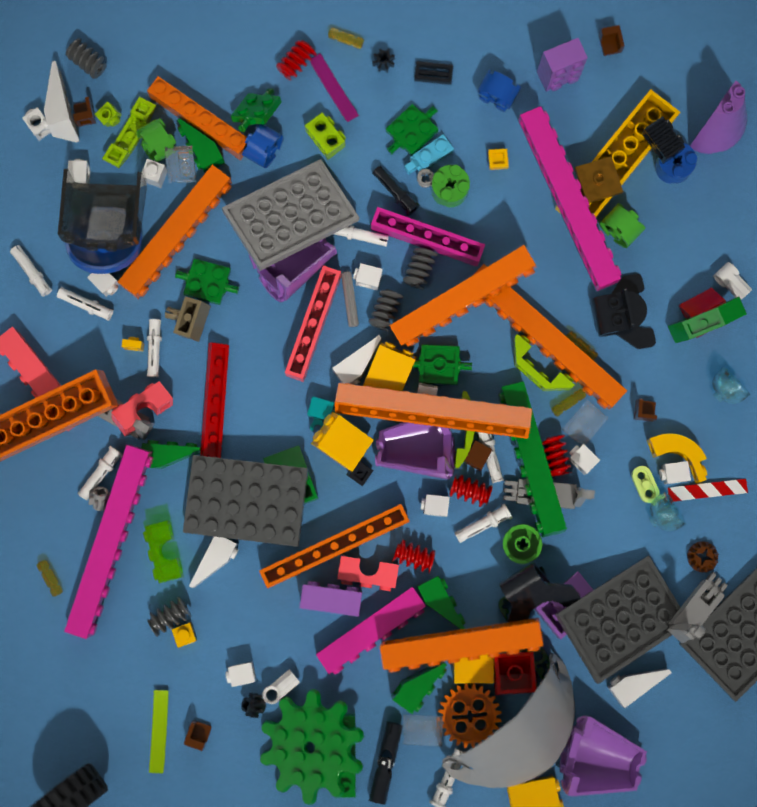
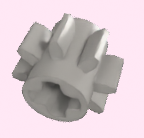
M97 487L94 491L89 492L88 504L93 505V508L97 511H103L106 508L110 493L104 487Z

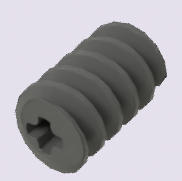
M78 38L70 44L66 50V56L75 65H79V68L84 70L86 74H90L91 78L96 79L107 67L106 63L103 64L105 58L103 56L98 58V52L92 54L93 48H87V43L81 44L82 40Z
M421 247L414 249L415 255L411 257L413 262L409 263L408 267L410 269L406 270L407 276L403 278V281L411 287L425 290L420 285L427 284L423 277L430 276L426 270H432V267L428 264L435 263L431 256H437L438 254Z
M385 289L380 291L379 294L382 297L377 298L379 304L374 306L376 311L371 313L373 318L369 319L368 322L377 329L389 332L386 329V326L391 325L389 319L395 320L392 312L398 313L394 306L401 305L397 298L403 299L404 296L395 291Z
M177 597L178 604L170 601V608L164 604L163 612L157 608L156 616L152 612L149 613L150 619H147L157 637L160 636V630L163 633L167 632L166 626L172 629L174 628L173 622L179 625L181 624L180 618L186 621L187 614L191 617L189 609L180 597Z

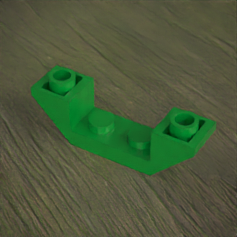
M740 296L694 317L685 318L668 325L674 342L679 343L727 325L746 315L747 312Z

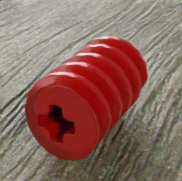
M304 40L296 41V46L291 47V52L288 51L286 57L281 58L282 63L276 64L277 70L290 81H292L291 76L298 77L295 72L296 70L302 72L300 65L307 66L305 59L312 61L310 54L317 55L312 46Z
M565 435L548 437L542 442L543 446H548L544 449V452L549 454L546 456V459L551 461L548 464L549 469H552L550 471L551 476L572 473L566 471L571 465L565 464L570 458L563 456V454L568 452V450L562 449L566 442L560 441Z
M455 475L449 495L452 497L456 492L457 499L464 495V501L467 502L471 498L473 505L478 500L479 507H481L484 503L487 505L493 485L486 489L484 482L478 486V480L471 484L470 477L464 481L463 475H460L458 479H456Z
M402 540L397 545L392 562L399 558V564H402L406 560L407 567L414 563L415 570L420 565L421 572L428 568L430 573L435 559V550L428 554V548L425 547L421 552L420 545L413 549L412 542L406 546V541Z

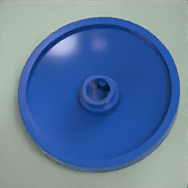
M98 208L83 213L71 223L65 235V247L70 260L80 269L94 274H108L127 267L137 258L142 248V233L137 221L128 213L114 208Z

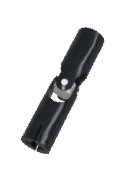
M386 721L377 761L378 768L374 774L369 801L386 804L392 778L391 769L394 767L403 729L402 724ZM386 749L391 752L392 759L382 757Z

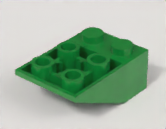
M299 445L263 458L264 463L307 468ZM309 471L304 505L318 500Z
M441 661L440 665L428 666L403 679L392 693V700L411 714L414 711L418 712L424 704L423 698L425 695L429 696L435 689L434 683L437 678L441 679L445 675L447 664Z

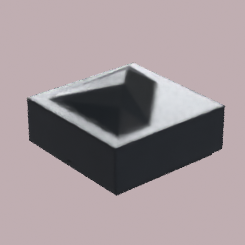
M359 461L353 472L348 471L346 475L363 486L374 470Z

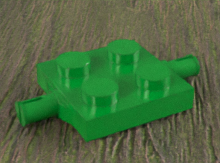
M268 88L262 95L247 94L232 113V121L241 123L238 126L241 132H245L253 124L265 125L282 103L280 96H273L275 92L272 88Z
M411 104L386 128V132L394 140V143L387 148V151L392 155L400 147L413 156L439 131L438 127L430 120L438 112L437 109L432 106L424 113Z
M194 259L188 273L177 270L175 278L186 280L184 296L221 305L222 298L227 291L238 294L239 286L229 284L228 279L231 268Z
M422 345L419 360H415L413 367L419 369V383L458 385L460 371H472V362H461L460 346Z

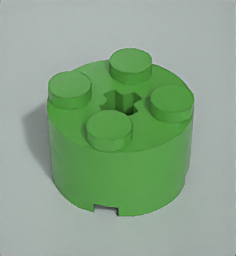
M161 118L155 119L135 131L137 138H142V148L148 157L155 162H160L175 153L176 141L172 134L168 135L165 131L166 126Z
M459 165L441 167L436 171L432 179L431 193L434 200L438 204L449 208L459 206L468 195L470 187L469 177ZM447 184L454 185V188L447 187Z
M617 203L600 222V227L607 236L610 234L615 238L613 241L623 248L629 247L646 229L637 220L639 216L633 210L628 212L620 203Z
M519 524L510 528L505 534L503 549L507 557L513 562L519 564L530 563L539 556L542 550V539L534 527ZM522 538L526 539L525 542L528 543V547L525 546L524 549H520V545L517 544V541H521Z

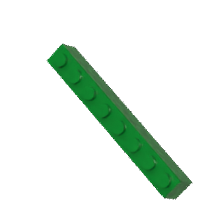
M524 381L501 387L498 394L500 404L516 407L523 406L532 409ZM532 411L528 439L511 436L510 439L515 442L514 454L516 459H520L521 466H519L521 477H525V492L532 501L530 503L532 515L535 514L537 518L535 527L543 538L563 533L567 530Z

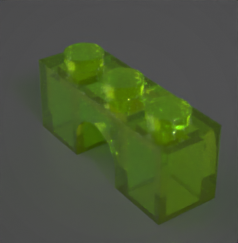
M167 520L145 526L146 531L143 532L145 542H149L150 550H148V556L150 561L154 562L155 569H152L155 581L158 580L159 583H165L183 578L180 559L167 560L162 554L163 545L166 542L175 540L170 521Z

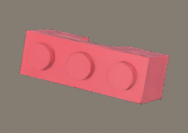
M160 381L155 384H149L144 389L145 391L140 394H134L129 398L128 402L123 405L119 404V406L112 410V420L125 437L135 431V427L132 426L135 420H141L137 414L140 409L150 408L158 416L173 406V397Z
M341 556L337 579L341 580V584L352 585L353 582L361 583L360 587L372 588V585L380 586L379 590L391 591V588H396L399 565L380 562L377 573L372 576H366L360 571L359 558Z

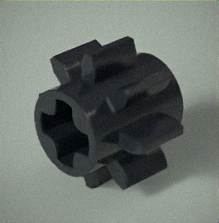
M380 48L378 54H373L375 59L373 66L378 67V72L385 70L388 73L389 67L394 68V62L392 61L395 59V55H390L389 49L382 51Z
M249 693V697H245L242 700L241 707L243 712H246L245 716L259 718V714L264 713L266 709V702L262 699V695Z

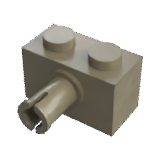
M185 297L181 310L168 307L166 311L170 313L165 312V318L177 321L173 331L174 334L199 342L211 306L202 301Z

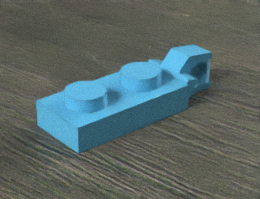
M443 134L410 157L411 162L404 166L405 171L410 175L415 170L420 172L423 169H428L452 153L454 148Z

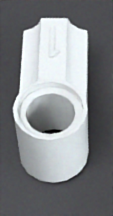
M727 262L713 275L716 282L722 287H726L735 298L740 296L742 300L752 291L749 285L739 276L737 268L730 262Z
M289 669L263 691V699L269 704H276L300 682ZM273 689L277 692V698L274 701H269L267 699V692Z

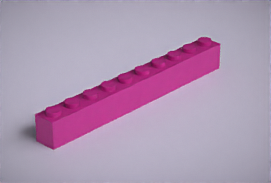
M540 106L521 114L518 120L596 291L618 283L621 279L620 268L614 264L612 260L613 253L604 243L605 236L596 226L597 219L593 213H590L588 199L580 191L581 184L572 174L573 167L565 159L566 153L563 146L558 144L557 132L549 124L550 118L547 111H543Z
M126 445L64 631L66 633L88 639L97 630L98 624L95 623L97 617H100L103 612L104 606L102 602L109 594L110 587H108L110 579L112 580L115 576L116 568L114 566L116 561H119L121 558L122 550L120 548L122 542L125 543L129 531L126 530L128 524H131L134 519L135 513L133 509L140 501L141 494H139L141 486L144 487L146 483V470L151 467L153 462L151 451L133 445Z

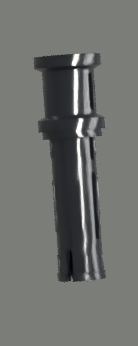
M381 165L372 172L393 195L395 203L403 207L407 216H410L419 208L420 204L416 203L409 196V192L403 190Z

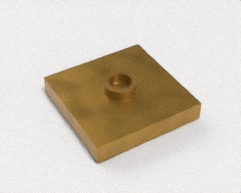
M612 156L574 168L577 179L581 184L582 194L586 196L589 203L623 193Z

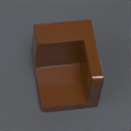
M620 26L602 28L598 36L603 55L608 56L622 53L624 41Z
M89 96L85 97L86 102L73 105L75 112L73 114L74 122L78 127L96 123L92 101Z
M642 398L636 400L634 420L650 422L657 420V415H655L656 402L643 401Z
M475 440L464 463L481 471L492 449Z
M193 720L183 745L203 751L212 726Z

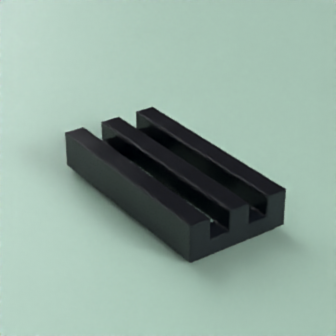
M416 61L414 81L451 85L453 65ZM419 68L449 70V73L419 70Z

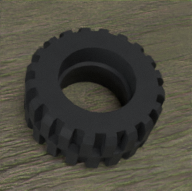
M87 763L43 795L30 807H88L108 791V786L94 766Z

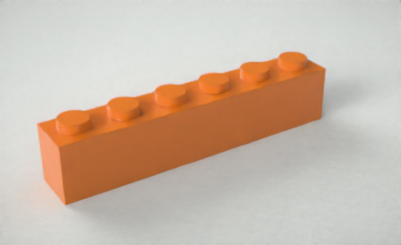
M159 76L155 79L147 90L149 97L153 101L188 123L241 161L244 157L242 152L247 146L245 143L246 136Z

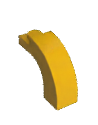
M662 434L646 440L653 458L667 453L677 454L685 459V461H688L695 484L707 480L706 468L700 463L707 458L703 450L691 439L678 434Z

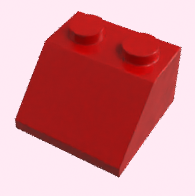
M711 287L678 305L684 317L689 319L718 307L721 303L726 302V300Z
M534 652L505 653L494 657L495 695L535 693L537 689Z

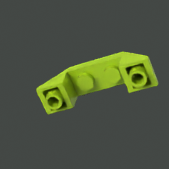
M517 334L514 337L515 367L542 391H562L573 388L575 385L572 383L573 379L566 373L562 374L560 372L551 383L548 382L549 378L540 371L538 373L531 361L522 358L532 347L530 341L524 335L520 336Z

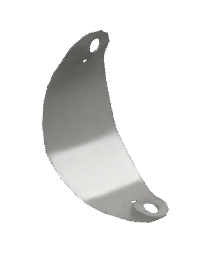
M551 653L549 655L550 669L547 675L514 719L466 753L458 756H447L442 760V766L448 774L467 784L488 788H505L529 781L555 764L567 744L575 717V701L571 679L566 666L556 654ZM555 661L558 663V673L554 666ZM457 762L463 766L461 769H452L450 767L452 763Z

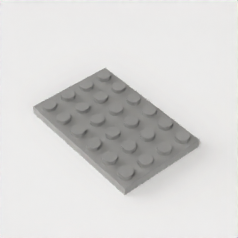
M321 159L222 207V212L259 271L359 221L358 214Z

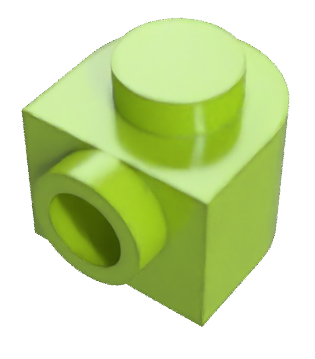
M108 101L95 113V116L107 127H114L121 121L120 112Z

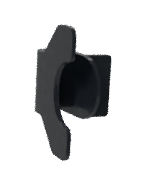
M640 274L623 276L611 294L591 299L599 337L617 335L636 349L650 348L655 345L654 330L652 328L639 327L647 315V305L638 294L643 292L645 288Z
M534 562L499 583L502 592L511 603L506 622L529 619L531 611L545 602H557L563 607H568L580 599V594L572 585L550 583L545 569L542 566L538 567Z

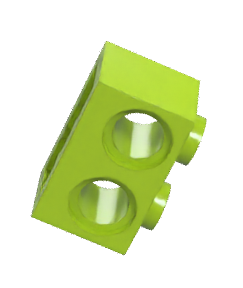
M322 112L304 126L305 132L328 160L346 147V137L340 130L337 131L334 128L335 124L330 116L326 117ZM324 125L326 128L323 131H318L316 127ZM331 139L337 141L333 146L327 143Z

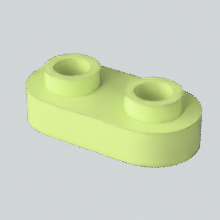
M646 466L636 467L631 473V478L640 499L645 503L657 501L660 491L650 469ZM639 472L644 475L642 480L638 478ZM647 490L651 491V497L646 496Z

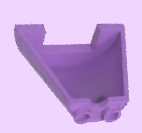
M735 81L690 145L694 151L704 154L724 152L733 147L744 134L747 125L745 89L739 82Z
M324 238L259 271L250 255L249 257L253 268H257V272L260 274L259 280L267 292L278 302H284L336 255L337 250L333 244H330Z
M403 422L379 431L376 447L380 452H378V455H375L376 466L441 479H451L450 477L453 476L455 468V442L450 428Z
M579 717L576 720V726L572 728L560 757V773H563L564 780H561V785L564 792L568 796L637 791L638 785L642 780L639 769L646 763L647 751L592 717Z

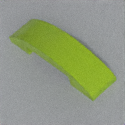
M141 97L138 98L130 111L131 116L114 144H110L102 160L117 168H120L125 163L141 137L137 138L135 131L150 122L156 108L155 104Z
M463 391L461 399L471 400L467 391ZM466 431L464 449H456L454 469H459L466 459L472 445L474 431Z

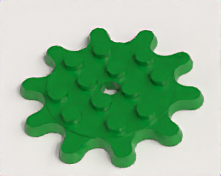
M311 689L307 692L306 702L302 706L296 705L288 696L281 698L279 707L282 711V719L279 722L266 720L261 727L263 733L271 737L273 745L270 750L261 754L260 761L265 766L276 765L279 768L280 777L276 782V789L284 793L293 785L299 786L302 790L303 802L307 805H312L316 802L317 793L321 788H326L335 798L342 797L345 793V788L341 782L342 774L344 772L359 774L363 769L362 762L351 754V747L353 744L363 740L364 732L359 727L348 728L344 725L343 718L348 711L347 704L344 701H337L331 708H325L321 704V694L317 689ZM309 741L315 746L313 753L309 752L306 747Z

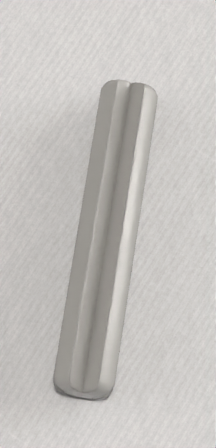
M347 271L343 272L341 277L348 326L357 327L359 322L352 273Z

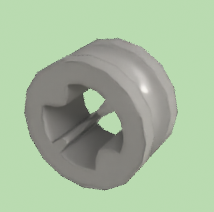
M429 169L421 170L417 176L418 184L423 188L430 187L432 185L433 172ZM422 175H429V182L427 180L423 182Z

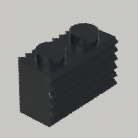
M663 116L646 127L641 133L663 164L681 153L685 148L683 138L680 135H676L673 131L672 123L668 119L665 120Z

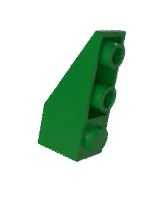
M177 119L180 125L177 129L182 137L186 136L188 142L185 144L190 153L194 152L196 156L194 161L198 169L202 168L204 173H206L212 164L216 168L225 164L214 141L182 119Z
M147 440V443H142L141 446L142 449L152 452L153 462L150 468L163 469L201 452V448L197 447L195 443H186V446H178V442H167L166 445L159 444V441Z
M437 576L417 586L426 605L459 629H465L463 625L466 622L461 613L457 614L454 608L457 604L453 596H448L446 592L448 586L444 578L440 579Z

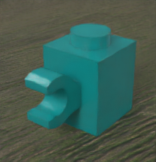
M312 396L307 413L308 417L314 418L310 426L311 431H314L316 425L322 428L324 425L322 421L332 412L335 413L334 402Z

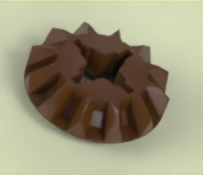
M701 541L690 547L687 559L694 570L709 572L717 565L719 553L715 546L709 542ZM705 551L706 556L710 560H704L701 564V558L696 554H703Z

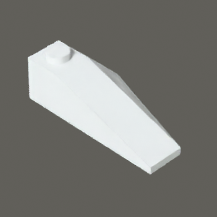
M53 61L44 107L45 119H43L45 129L50 130L53 137L79 142L77 127L71 114V106L66 96L67 92L62 74L56 61Z

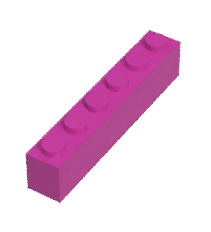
M377 207L371 223V230L427 248L478 267L485 247L483 243Z
M411 587L318 652L316 656L328 674L333 672L335 675L344 669L343 664L347 661L353 663L360 658L359 653L364 649L368 652L377 646L375 644L377 640L381 638L384 641L392 635L391 631L394 628L398 627V629H401L407 625V619L411 616L417 618L424 613L423 608L426 606L414 588Z

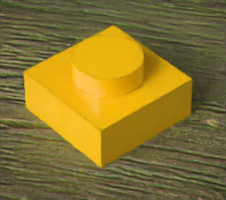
M507 149L488 150L489 170L508 169Z
M128 337V340L122 339L121 347L125 350L144 352L145 344L140 341V338Z
M191 622L171 629L178 648L197 641Z

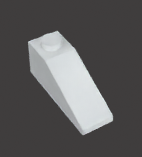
M380 335L332 368L341 383H350L352 385L360 383L359 380L365 373L381 343Z
M213 537L189 587H197L230 562L231 559L234 560L239 551L237 548L238 544L227 538Z
M665 668L624 675L622 677L618 675L610 681L611 685L607 688L621 707L626 708L672 672L670 669Z

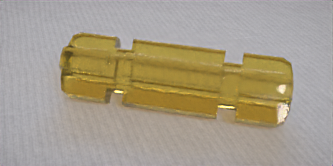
M335 28L329 30L328 37L330 39H337L338 42L349 46L354 45V48L357 49L363 47L364 39L355 38L354 35L343 31L339 32Z
M570 331L566 337L594 360L598 353L593 349L591 350L587 343L580 337L577 338L573 331Z
M578 389L574 392V395L571 394L561 401L559 405L557 404L552 407L553 414L556 417L561 415L563 411L578 403V400L584 399L586 394L582 389Z
M43 560L36 564L39 572H42L41 576L47 587L50 588L52 596L60 595L63 590L57 584L58 581L52 570L48 568L50 567L48 562Z

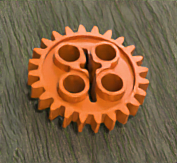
M465 683L464 689L457 685L456 692L450 689L451 696L444 695L447 701H440L444 708L438 709V712L443 714V716L438 717V720L444 722L439 726L440 729L446 728V731L443 733L444 736L450 734L449 741L451 742L456 739V746L463 742L464 748L467 747L468 743L471 744L472 748L475 747L476 742L478 744L482 743L483 739L486 740L487 736L494 734L492 732L493 729L499 730L495 723L501 722V719L497 718L496 715L502 712L495 709L500 704L493 703L496 697H488L489 690L483 693V686H480L477 690L475 683L472 684L471 688H468L467 683ZM477 699L483 701V707L479 710L473 708V702ZM462 702L464 704L463 710L461 712L454 711V703ZM469 710L472 714L487 713L486 716H473L470 721H468L467 717L452 719L454 715H467ZM479 719L485 720L486 723L485 727L481 730L475 727V723ZM460 721L466 723V729L462 732H458L455 728L456 724Z

